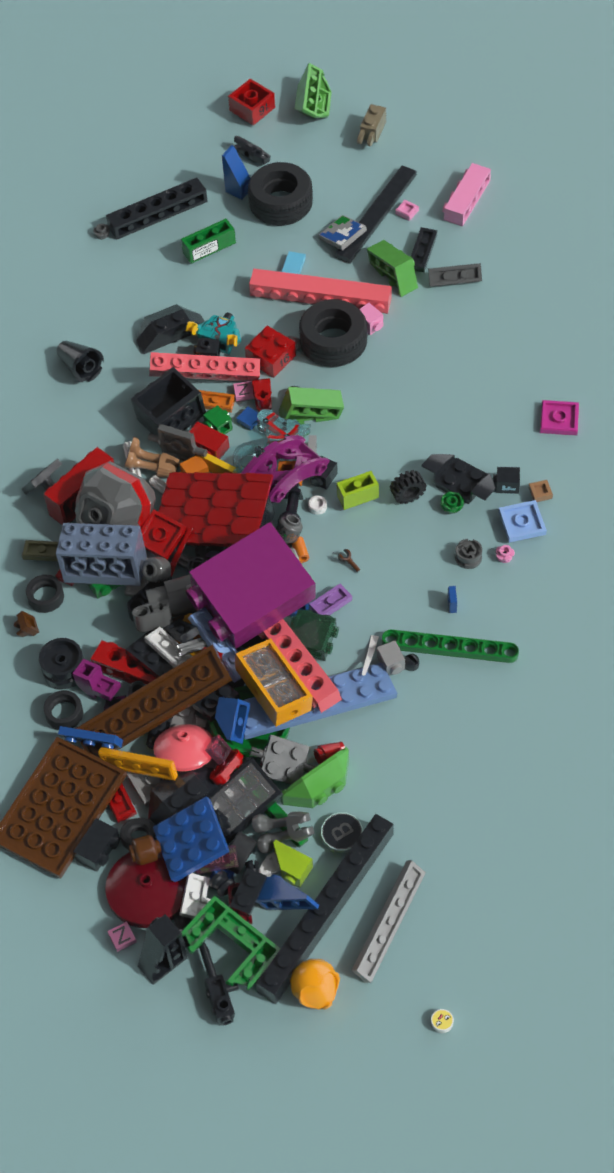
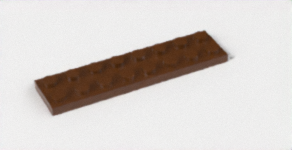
M210 645L75 729L116 735L123 740L122 747L229 683L232 681V678L216 648ZM80 741L85 751L99 757L100 744H95V747L84 745Z

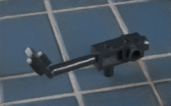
M183 936L184 945L188 948L190 945L186 937ZM204 942L199 949L208 978L205 979V992L207 998L210 999L212 1015H215L216 1022L225 1026L231 1024L235 1016L229 992L239 990L237 983H234L233 986L225 984L223 974H216L209 949Z

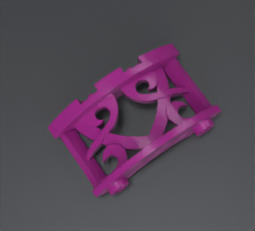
M291 435L284 437V440L279 443L274 441L263 448L265 452L258 458L256 456L253 457L241 474H273L272 491L269 492V497L272 502L280 503L288 491L300 481L311 476L322 475L330 460L320 457L304 443L306 439L302 436ZM280 458L287 460L296 459V464L292 470L276 471L277 460Z

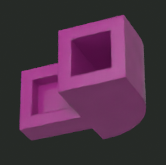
M83 659L73 672V677L78 687L94 699L99 696L111 702L121 688L119 681L104 676L100 665Z

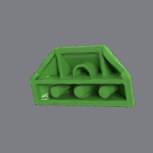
M308 63L297 86L294 109L309 117L327 118L330 111L332 92L324 77L323 70L311 63Z
M345 747L291 784L290 787L283 790L281 803L287 806L314 808L325 803L332 794L341 792L346 785L349 749Z

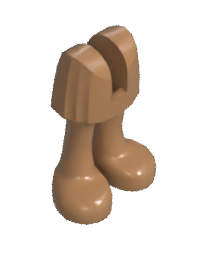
M133 437L124 467L128 469L142 468L156 472V476L168 478L169 473L177 472L180 460L166 453L156 454L147 452L140 448L139 439Z

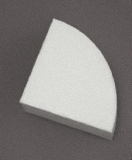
M275 852L266 856V859L259 868V873L267 877L281 874Z

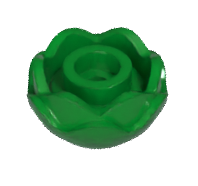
M447 492L441 497L440 505L445 512L454 514L463 508L464 499L459 493Z

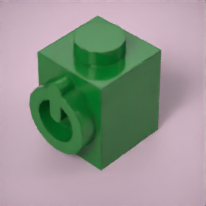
M218 405L209 409L203 415L204 422L202 424L220 433L227 434L233 429L232 418L226 410H222Z

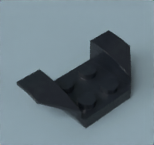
M431 454L421 465V467L434 473V483L437 488L446 493H459L467 504L471 503L476 496L486 501L495 490L490 474L459 458H455V455Z

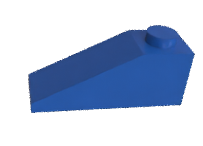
M231 145L222 155L225 192L242 200L248 195L250 176L235 147Z
M278 875L267 877L257 900V903L266 910L318 909L319 907L307 894Z

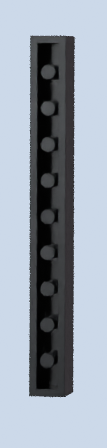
M375 813L314 900L319 905L318 909L307 910L257 981L258 994L277 1004L290 985L293 970L311 955L394 835V824Z

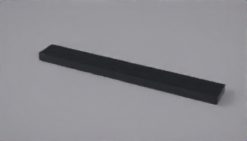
M403 165L399 168L359 221V223L366 226L367 230L344 250L338 249L335 253V258L348 263L353 261L416 177V170Z

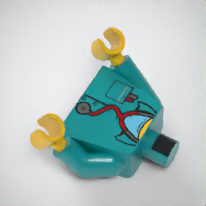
M227 312L223 317L213 315L209 320L199 325L195 322H187L186 331H191L193 335L197 334L198 338L220 339L222 353L230 355L232 347H237L241 343L240 331L237 329L236 322L233 321L234 316L231 313Z

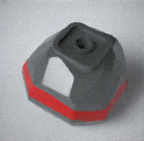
M111 461L104 463L85 473L76 497V522L79 524L133 525L142 528L155 505L156 497L154 490L144 478Z

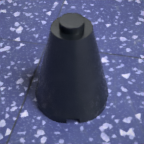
M67 340L62 341L57 347V355L78 381L90 382L100 374L102 370L101 363L102 361L104 362V357L99 350Z

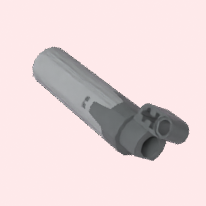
M290 548L291 551L294 553V555H295V556L297 557V559L299 560V557H298V554H297L296 550H295L294 548ZM190 574L164 581L163 586L145 590L148 604L138 606L132 611L137 631L148 632L158 627L163 628L173 622L172 616L175 617L197 611L185 592L191 587Z

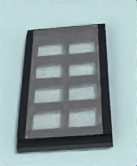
M253 758L236 770L225 784L219 785L207 797L211 800L214 810L219 809L228 817V822L231 824V827L227 829L231 835L225 836V839L228 841L227 845L235 838L238 832L244 831L252 823L254 815L263 814L281 798L283 793Z

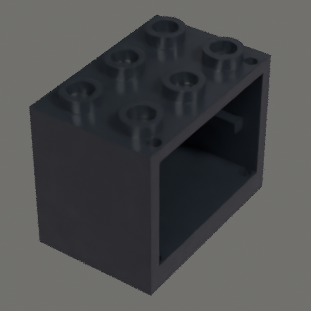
M174 367L164 372L162 376L131 398L137 420L150 433L158 435L157 429L161 424L184 431L206 413L201 392Z

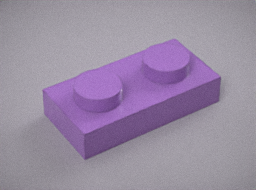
M340 583L311 602L309 607L322 621L351 602L352 595Z

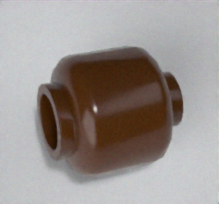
M151 835L135 838L132 840L131 845L128 846L132 862H136L140 866L156 862L158 860V853L161 852L159 840L154 841Z

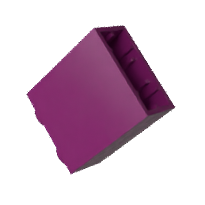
M269 522L189 572L191 587L185 591L188 599L197 611L206 607L212 615L213 619L207 623L216 639L222 642L228 638L236 649L314 600L316 583L272 523Z

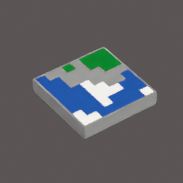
M342 215L319 234V238L338 249L344 250L367 229L365 225Z

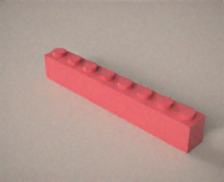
M255 268L249 283L250 296L315 304L328 299H339L347 301L359 309L370 303L381 313L388 314L392 298V286Z

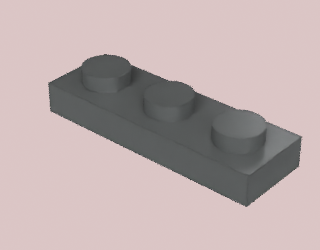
M481 263L428 268L429 286L482 281Z

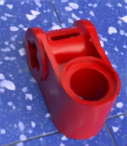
M270 378L252 380L257 411L261 413L269 412L272 409Z

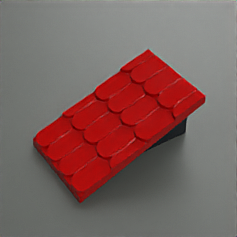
M169 473L158 512L185 525L187 530L190 526L193 527L185 545L230 547L269 522L272 523L275 512L269 497L273 474ZM186 532L184 533V535L182 536L181 540L177 545L181 544Z

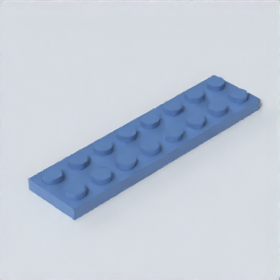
M382 663L370 665L366 675H362L363 668L330 676V680L339 690L341 701L322 713L317 707H312L310 712L275 727L255 697L242 701L251 704L244 739L254 738L397 698V691Z

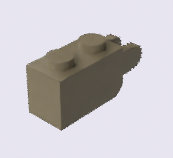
M370 104L360 125L357 144H362L363 140H367V146H372L373 142L378 141L386 124V107Z

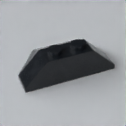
M177 304L144 317L136 342L143 354L149 353L193 335L191 331H186L187 322H195L199 325L204 322V319L199 313Z
M202 766L192 771H177L178 776L175 781L168 779L160 781L150 791L148 819L157 825L212 793L219 786L215 785L209 778L214 769Z

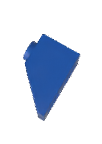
M219 697L215 718L227 740L243 744L251 703L239 699Z

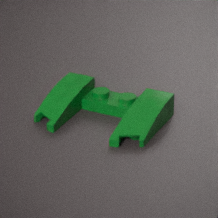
M214 895L181 932L190 945L188 952L192 955L218 928L250 954L226 983L231 986L234 983L244 985L246 990H250L260 979L281 948Z

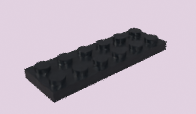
M148 631L126 648V654L155 678H158L174 667L145 642V636L152 632ZM225 684L191 705V707L212 722L215 719L219 697L239 699L240 693L230 685Z

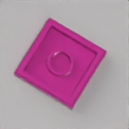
M542 400L540 433L577 436L579 402Z

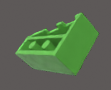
M288 387L279 408L281 427H287V425L284 426L282 424L283 422L287 424L298 422L301 425L305 424L304 421L308 420L322 422L339 419L344 409L341 390Z

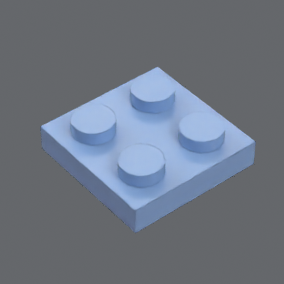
M536 500L499 508V515L509 543L546 535L547 530Z

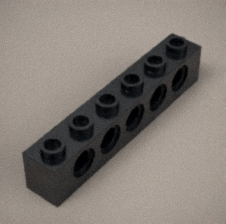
M196 177L107 214V225L110 227V231L116 240L208 202L207 191Z

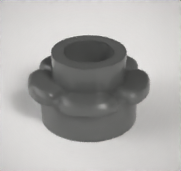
M98 224L93 229V233L98 239H106L109 236L110 227L105 224Z

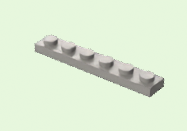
M412 860L406 861L351 970L365 983L372 982L426 873Z

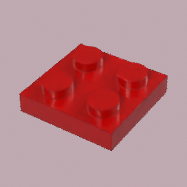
M153 509L141 528L145 549L168 560L186 532L187 527Z

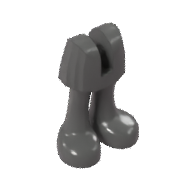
M289 812L287 817L271 819L263 814L254 815L252 826L257 833L266 832L274 828L287 827V830L262 834L257 841L260 852H271L274 848L273 842L275 839L278 841L292 839L299 842L314 834L313 826L299 828L298 825L310 821V814L308 812Z

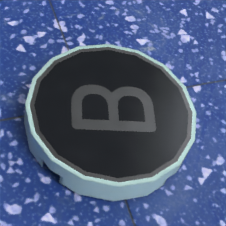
M336 813L330 815L324 821L321 827V838L324 845L330 851L348 853L363 832V827L354 815Z

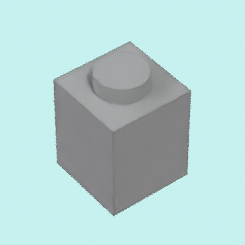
M396 641L377 647V658L383 664L388 675H396L405 670V658Z

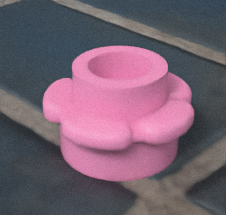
M509 545L499 546L495 551L497 559L502 563L510 562L515 554Z

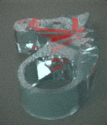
M269 409L261 410L257 414V428L265 434V438L242 443L235 449L233 453V466L236 467V472L242 473L245 468L239 463V460L243 457H259L265 452L263 448L274 441L278 443L283 441L286 436L299 435L304 438L310 434L311 424H300L296 419H283ZM282 458L278 459V460H277V468H276V471L278 470V463H279V461H291V460L282 459Z

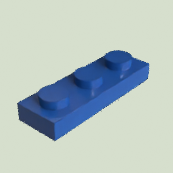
M60 726L58 732L60 736L65 738V741L74 744L77 741H82L87 746L95 747V744H100L101 747L114 749V747L121 748L123 743L121 738L111 734Z

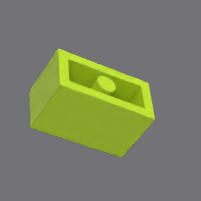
M372 471L336 483L337 497L344 510L379 498V484Z

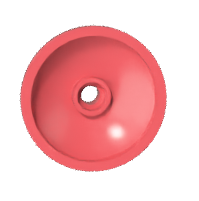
M181 724L162 732L155 740L153 748L156 758L174 761L177 771H192L206 765L213 758L216 745L214 737L206 729L196 725Z

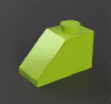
M275 839L273 842L274 852L281 877L291 885H296L300 888L313 868L312 858Z

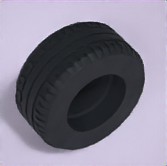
M275 162L267 164L258 169L249 180V207L252 213L264 223L275 226H286L296 223L305 217L312 207L313 189L311 178L305 170L292 163ZM278 191H286L291 193L289 195L281 197L270 195Z
M328 299L315 303L305 311L299 322L301 349L306 357L322 366L339 367L352 363L362 355L367 346V321L365 315L355 305L344 300ZM327 329H341L347 332L335 338L325 337L320 334Z

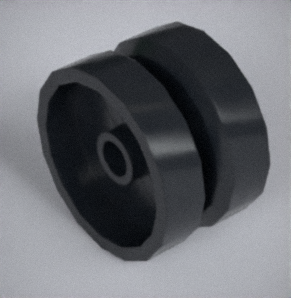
M56 638L46 643L39 653V664L45 681L51 687L57 689H69L77 685L73 672L84 659L80 646L74 640L68 638Z

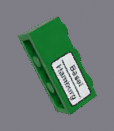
M225 218L181 238L183 254L192 264L236 244L234 227Z

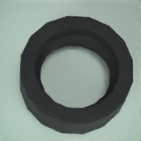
M52 575L36 576L26 587L28 603L37 612H52L63 603L64 592L62 584L58 578ZM47 586L56 589V594L49 600L39 601L34 598V593L42 587Z
M61 690L54 692L46 699L43 707L48 724L56 730H59L60 726L74 728L83 718L84 712L81 700L71 691ZM70 702L75 705L74 713L67 718L59 719L52 715V709L59 703Z

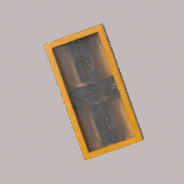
M271 638L235 654L236 671L275 727L311 711L313 696Z

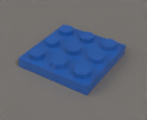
M207 796L153 827L157 840H159L170 878L174 882L181 880L230 852L211 800Z

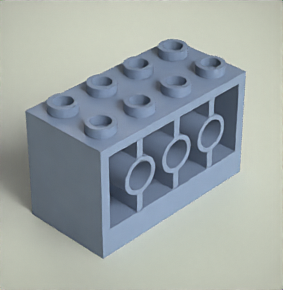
M63 523L56 551L64 583L141 586L142 567L146 561L147 554L140 526Z

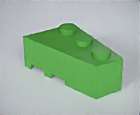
M385 240L367 248L370 264L381 276L385 275L390 280L388 282L390 286H396L400 297L418 288L414 269L415 262L412 257L406 255L403 251Z

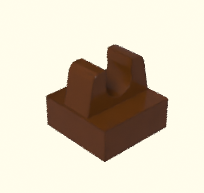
M24 611L16 615L18 620L14 623V627L20 629L16 632L18 636L25 637L29 634L35 636L39 633L34 616Z

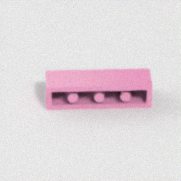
M472 163L469 169L465 170L463 179L458 181L456 190L452 191L448 203L446 202L443 206L442 212L444 213L445 221L460 226L464 225L490 182V168Z

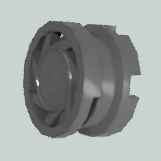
M463 539L456 546L455 559L460 567L473 569L480 565L482 562V546L477 540Z

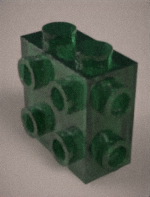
M298 609L296 616H293L291 619L290 627H292V631L314 659L326 661L327 655H331L333 650V638H337L339 632L336 618L330 615L317 614L310 610Z

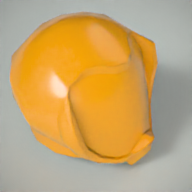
M308 959L301 962L293 970L290 978L292 994L305 1007L322 1008L325 1010L332 1006L339 986V974L335 972L330 963L323 959Z

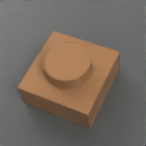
M548 480L529 483V490L533 501L540 502L553 498Z

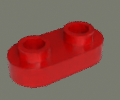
M238 749L228 752L211 772L209 778L215 785L225 784L230 779V774L234 769H237L243 763V754Z

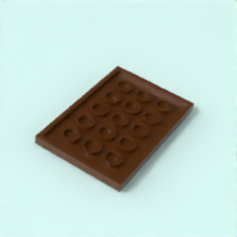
M56 737L0 822V847L61 879L75 858L73 851L94 820L101 817L127 776V772Z

